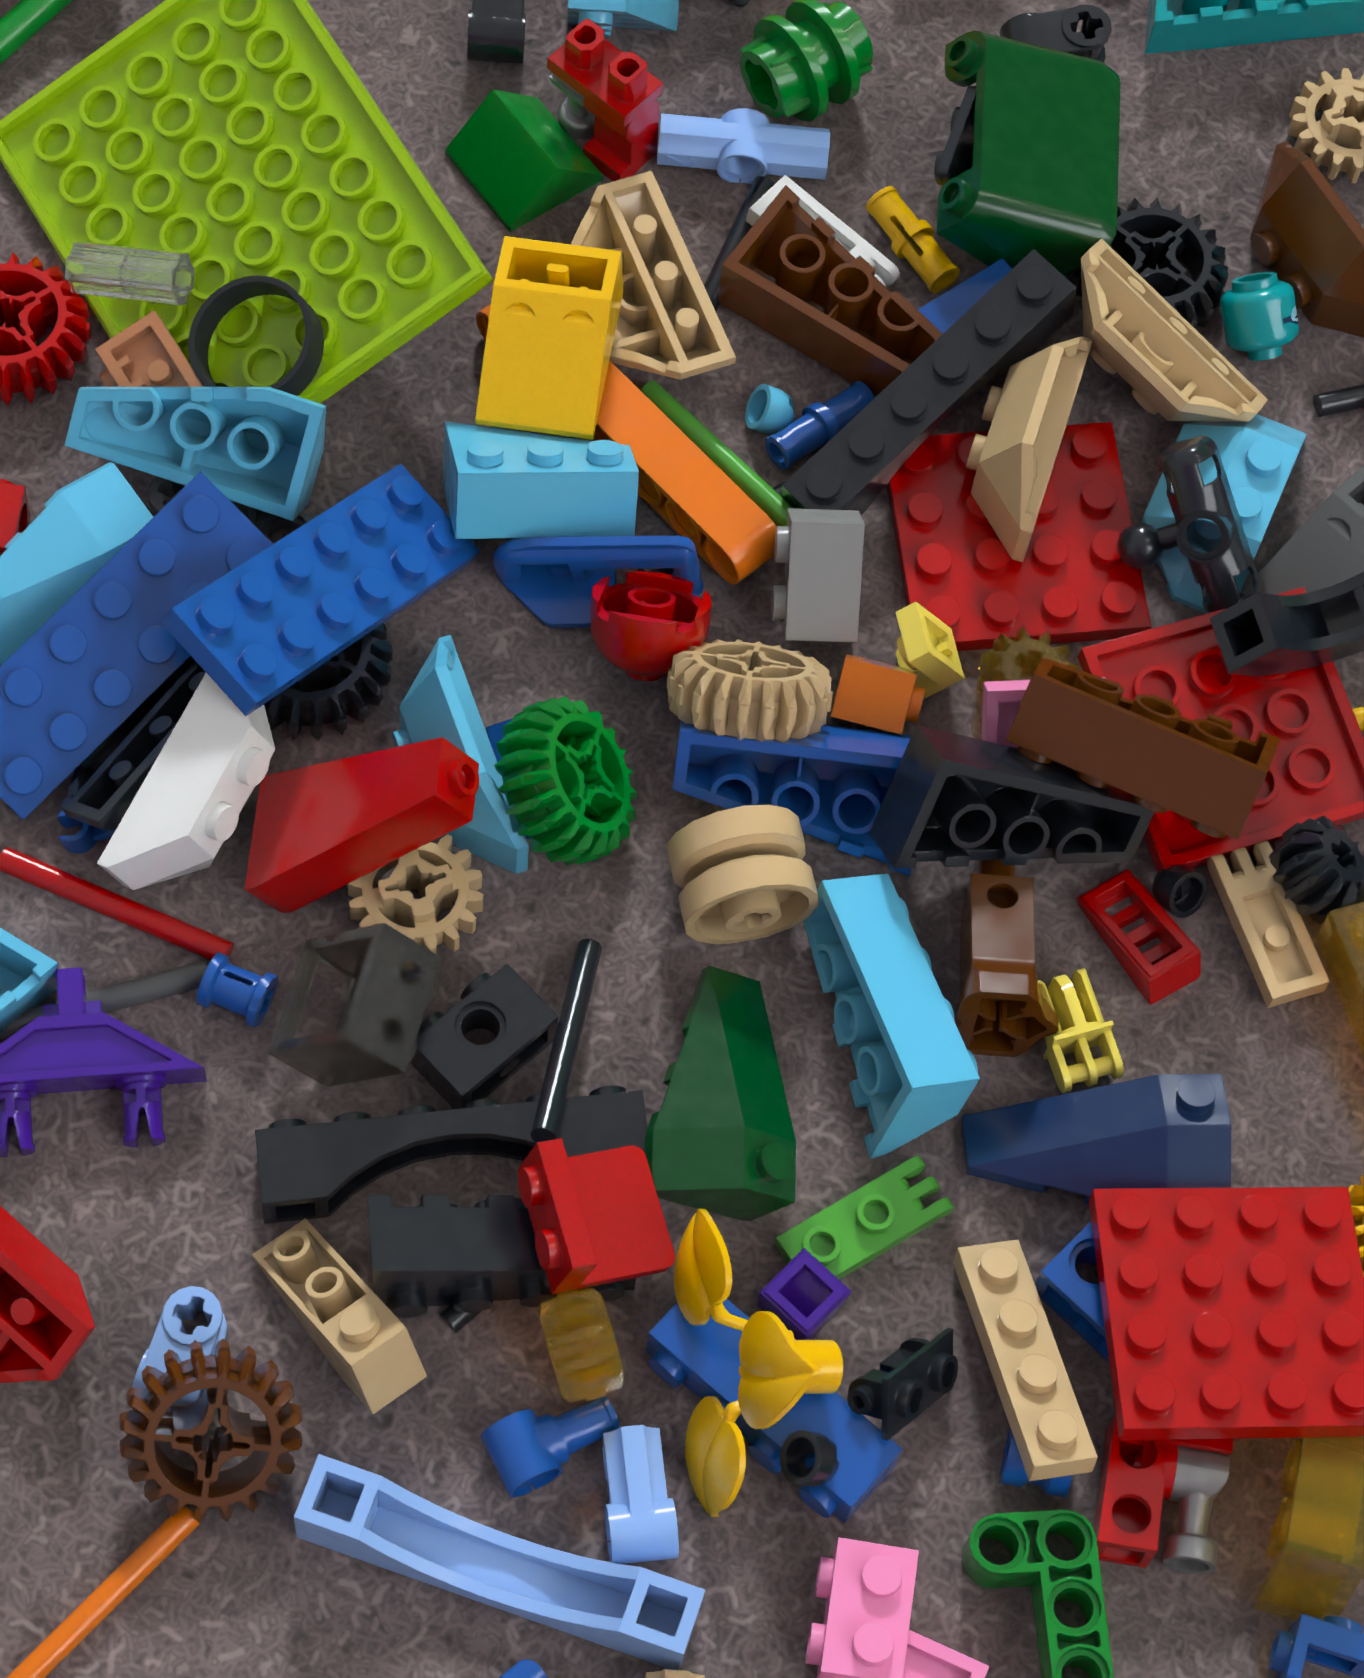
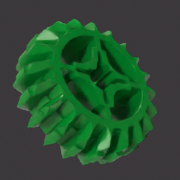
M567 696L559 699L551 698L524 707L522 712L514 715L511 722L503 726L504 738L496 743L497 751L502 759L494 765L495 770L503 779V785L498 791L506 795L509 808L506 814L514 815L518 821V836H530L533 852H545L550 863L563 861L569 866L575 863L581 865L609 855L610 851L619 848L620 841L630 836L629 823L636 819V812L630 802L637 798L638 795L630 786L629 777L634 771L626 767L623 758L626 749H619L614 740V728L603 727L600 712H589L583 700L572 702Z

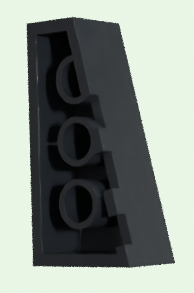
M916 725L869 833L894 869L916 868L917 862L940 861L944 867H968L970 860L998 859L1003 865H1026L1028 859L1054 858L1057 864L1132 862L1154 815V811L1137 804L1133 800V794L1112 785L1109 788H1099L1085 783L1075 775L1076 770L1058 762L1052 761L1049 764L1036 762L1022 755L1018 748Z
M367 1195L373 1292L397 1318L417 1317L425 1314L429 1306L450 1305L454 1303L456 1311L472 1313L490 1309L494 1305L493 1300L519 1299L522 1306L543 1307L558 1302L559 1296L585 1294L586 1300L605 1302L621 1298L624 1295V1290L635 1289L636 1278L552 1294L546 1272L541 1267L537 1257L535 1233L528 1208H526L521 1199L514 1198L513 1195H488L485 1200L478 1202L474 1207H459L456 1204L450 1203L449 1195H422L420 1205L415 1207H392L391 1195Z

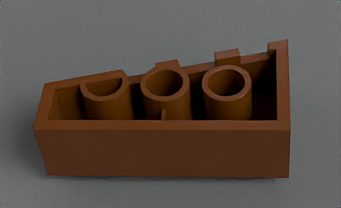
M1046 658L1041 660L1031 677L1006 741L1018 745V751L1033 761L1045 764L1055 761L1076 770L1075 775L1089 785L1099 788H1109L1112 785L1133 794V800L1148 810L1158 813H1165L1170 810L1191 819V825L1206 835L1223 838L1225 835L1235 839L1239 838L1281 738L1260 731L1254 742L1237 736L1231 731L1232 721L1208 714L1206 719H1195L1192 721L1181 717V712L1174 707L1173 701L1152 694L1150 696L1136 695L1134 700L1122 697L1124 689L1117 682Z

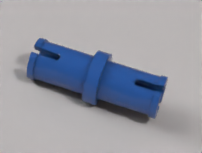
M857 381L823 404L813 402L802 410L801 418L776 434L765 438L764 445L769 458L778 468L782 470L788 469L793 463L820 446L823 447L875 398L874 394L866 384Z

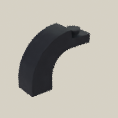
M1364 571L1338 584L1304 594L1282 596L1257 592L1209 618L1228 673L1245 676L1282 674L1319 666L1364 651Z

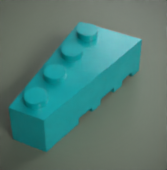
M1149 0L1145 54L1363 33L1364 0Z

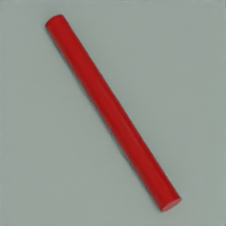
M9 847L4 848L0 854L1 872L204 958L212 960L218 952L230 957L233 951L234 943Z

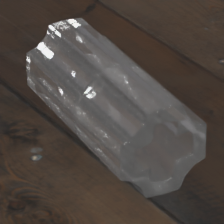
M79 241L73 243L72 250L66 258L65 279L70 284L71 293L185 305L191 290L194 288L195 267L190 262L189 253Z

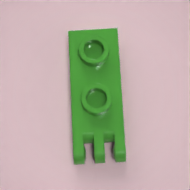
M917 1155L776 1237L774 1245L787 1264L805 1248L840 1280L949 1215L955 1207L948 1197H944L926 1208L921 1203V1201L935 1194L940 1189V1185L933 1176L922 1180L912 1187L908 1184L907 1181L918 1176L926 1168L920 1156Z

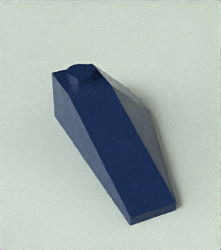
M1158 1074L963 1115L961 1118V1131L968 1175L1040 1193L1053 1187L1085 1195V1204L1088 1205L1093 1189L1231 1188L1232 1124L1222 1074Z

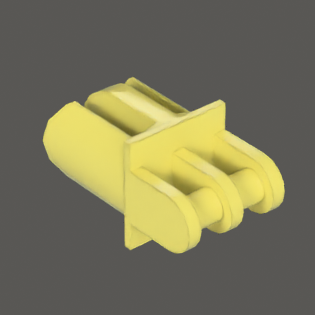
M1086 969L1074 971L1071 980L1065 974L1053 977L1048 990L1045 983L1038 980L1043 997L1058 1015L1059 1019L1058 1032L1044 1037L1047 1049L1043 1057L1044 1060L1048 1059L1060 1092L1072 1091V1084L1083 1081L1088 1087L1098 1084V1077L1109 1074L1114 1080L1122 1078L1124 1076L1123 1062L1111 1031L1114 1023L1112 1020L1104 1022ZM1099 1045L1103 1057L1093 1059L1089 1048ZM1074 1052L1077 1064L1067 1066L1064 1054Z

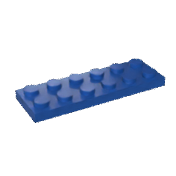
M400 463L171 608L161 623L239 710L247 716L458 573L474 560L480 550L470 539H455L450 517Z
M201 471L0 666V798L22 820L39 806L191 656L161 623L171 608L273 545Z

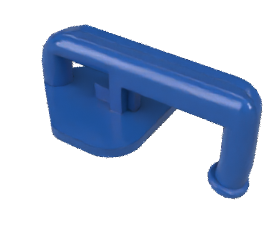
M684 536L518 538L502 543L494 551L493 566L499 581L542 624L551 628L591 627L590 604L592 587L600 579L610 576L609 586L615 585L617 569L673 568L674 572L671 575L693 582L692 594L699 596L704 586L696 546L691 539Z

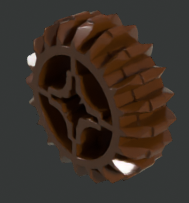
M223 1338L215 1347V1355L204 1356L203 1346L200 1342L194 1340L190 1344L191 1359L181 1361L177 1353L168 1349L164 1354V1363L167 1371L163 1373L157 1368L146 1365V1368L142 1371V1380L146 1388L130 1387L126 1395L127 1404L133 1410L122 1412L119 1416V1428L128 1434L119 1441L120 1454L124 1458L133 1459L128 1465V1476L133 1483L146 1481L144 1496L150 1503L167 1495V1512L173 1517L183 1509L186 1503L191 1504L193 1519L197 1520L199 1524L207 1515V1507H218L220 1517L228 1522L232 1517V1503L241 1501L246 1509L254 1513L255 1508L258 1507L255 1491L259 1489L266 1494L276 1496L280 1487L275 1473L292 1474L295 1463L293 1456L289 1452L299 1450L302 1447V1434L294 1427L300 1424L303 1418L300 1406L289 1403L295 1395L291 1382L288 1380L276 1382L279 1372L277 1365L272 1360L264 1362L255 1368L256 1353L250 1346L243 1349L236 1359H233L230 1355L229 1342ZM203 1389L201 1396L195 1402L186 1406L172 1405L183 1396ZM228 1389L236 1391L253 1401L264 1414L266 1421L251 1420L250 1413L239 1412L228 1405ZM217 1408L218 1421L221 1427H217L214 1431V1436L210 1437L208 1451L205 1453L204 1439L201 1435L206 1434L209 1424H212L214 1410ZM156 1441L171 1442L172 1449L186 1451L192 1455L195 1461L194 1471L185 1469L171 1461L162 1452ZM236 1456H248L238 1465L220 1471L221 1466L227 1460Z

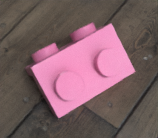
M839 1537L832 1558L820 1557L815 1597L826 1599L823 1624L811 1623L806 1651V1664L818 1665L816 1678H903L919 1550Z

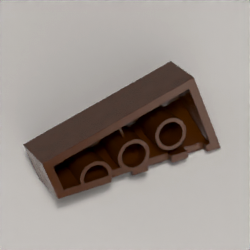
M785 185L722 264L718 296L720 304L850 382H863L876 397L943 333L898 291L891 293L874 276L875 269L860 255L857 258L852 256L835 239V231L820 217L816 220L812 218L799 205L800 198Z

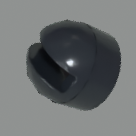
M1176 864L1167 869L1160 870L1155 875L1152 892L1155 900L1163 909L1177 917L1184 918L1195 913L1204 902L1207 894V881L1201 873L1189 866Z
M805 1430L793 1432L783 1443L780 1453V1466L783 1475L789 1482L795 1485L811 1487L824 1485L835 1476L839 1468L836 1444L819 1432ZM815 1458L814 1466L806 1469L805 1459Z

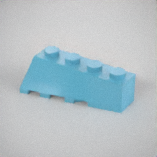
M888 873L822 880L817 889L818 907L808 918L803 920L823 993L835 992L837 999L834 1006L835 1023L832 1026L838 1048L850 1046L858 1079L852 1080L849 1083L855 1108L867 1107L874 1133H869L864 1137L870 1159L886 1155L958 1115L980 1080L976 1059L967 1050L955 1024L953 1008L941 993L932 972L930 957L927 951L920 946L909 921L906 903L898 896Z

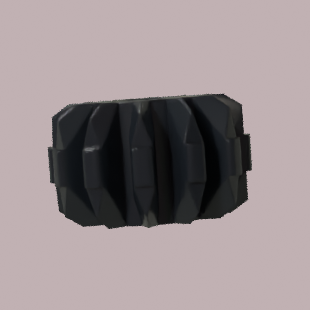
M1324 815L1315 820L1309 818L1301 824L1298 822L1282 833L1283 837L1274 842L1275 850L1269 855L1270 863L1276 869V873L1272 877L1284 889V899H1291L1301 916L1310 915L1313 921L1321 925L1329 920L1334 922L1342 916L1346 918L1361 907L1360 904L1364 902V856L1358 849L1359 842H1353L1348 837L1343 825L1334 826L1332 821Z

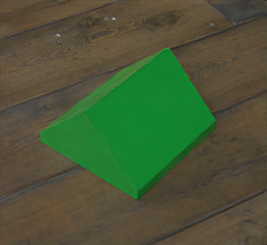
M492 89L445 149L446 156L509 232L516 230L603 180L602 173L583 153L538 97Z

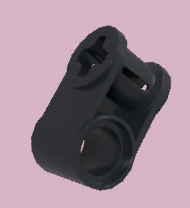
M473 0L472 10H469L467 60L505 63L524 62L526 22L524 0Z
M1078 5L1073 8L1043 13L1034 12L1017 15L1007 20L1002 25L999 33L1001 37L1086 57V52L1091 51L1089 58L1100 60L1104 63L1106 54L1103 45L1108 42L1112 27L1109 16L1101 8L1093 5ZM1080 20H1083V21H1082V26H1081V31H1080V32H1076V31H1077L1078 22H1079Z

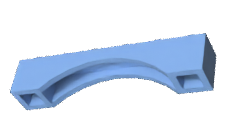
M321 1454L317 1456L294 1515L296 1538L670 1670H680L705 1593V1589L642 1567L582 1557L511 1536L444 1509L402 1488L383 1476Z

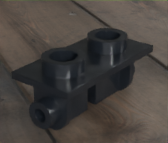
M946 1328L931 1341L920 1338L905 1340L899 1349L880 1363V1370L872 1369L864 1376L856 1378L849 1385L847 1403L850 1409L859 1415L881 1419L883 1440L888 1441L953 1388L958 1374V1360L953 1355L954 1329Z

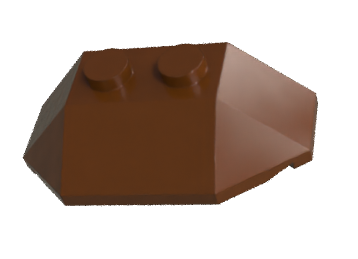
M1287 141L1276 145L1265 176L1250 236L1253 253L1262 265L1270 266L1273 272L1277 273L1280 281L1289 283L1293 287L1296 309L1300 308L1311 324L1364 338V230L1311 158L1300 150L1294 149Z

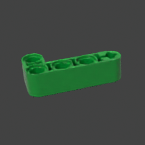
M1064 1509L996 1513L985 1516L977 1522L962 1549L961 1561L964 1571L973 1582L986 1588L1031 1586L1041 1678H1062V1670L1069 1667L1085 1671L1090 1678H1114L1097 1539L1090 1522L1083 1515ZM1055 1534L1068 1538L1075 1546L1077 1552L1076 1559L1065 1561L1054 1557L1047 1549L1046 1537ZM985 1539L999 1540L1009 1549L1011 1561L1003 1565L992 1564L981 1554L979 1542ZM1065 1600L1078 1605L1085 1618L1084 1626L1072 1628L1062 1624L1055 1616L1054 1603Z

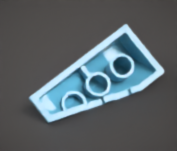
M109 462L57 490L43 505L46 508L22 533L18 532L4 546L6 550L0 556V665L16 652L153 518L114 463Z

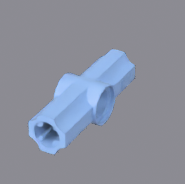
M748 108L730 110L722 115L721 119L661 113L657 164L717 170L722 179L734 183H739L741 178L740 183L752 184L757 176L765 177L766 174L825 180L830 148L829 129L771 124L763 113Z

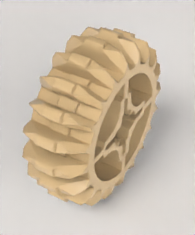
M717 639L712 643L702 642L701 646H691L688 651H682L673 655L672 669L668 670L666 688L668 689L669 710L677 715L678 719L685 724H694V727L699 731L710 730L715 732L717 736L728 735L737 737L739 740L747 738L756 739L760 742L764 740L784 742L789 738L800 740L808 735L818 733L821 730V726L826 725L827 712L831 711L833 692L831 691L832 678L829 676V669L820 664L814 657H805L799 650L789 651L783 649L781 645L769 646L762 644L760 641L749 643L737 639L735 642H725Z

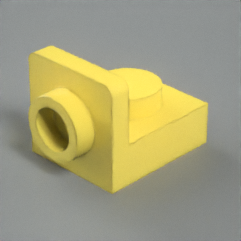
M917 602L895 612L901 636L897 638L898 649L896 656L899 667L918 671L915 685L926 688L924 699L965 679L952 629Z

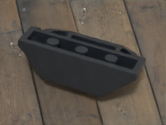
M192 656L75 769L68 787V797L63 800L61 806L66 816L103 830L117 829L206 673Z

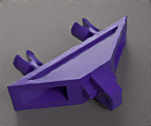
M81 967L57 969L58 1004H44L43 1016L35 1018L0 1044V1157H8L10 1133L13 1125L16 1127L23 1156L35 1152L31 1098L37 1096V1094L116 1088L122 1091L123 1144L128 1147H138L141 1117L144 1115L147 1116L153 1145L157 1146L165 1143L161 1089L168 1084L207 1082L204 1067L102 1012L101 1000L86 1001L85 975H83Z

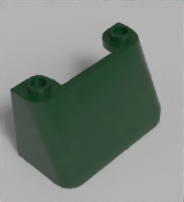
M974 30L946 44L944 68L945 75L949 81L960 87H967L976 83L973 166L957 177L947 181L942 187L938 196L936 234L987 266L1003 258L1013 269L1035 249L1062 275L1081 268V257L1101 238L1110 246L1117 229L1121 87L1119 75L1100 60Z

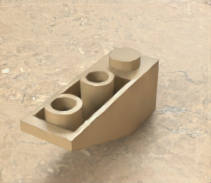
M306 1218L252 1254L254 1261L335 1371L372 1414H375L427 1377L407 1328Z

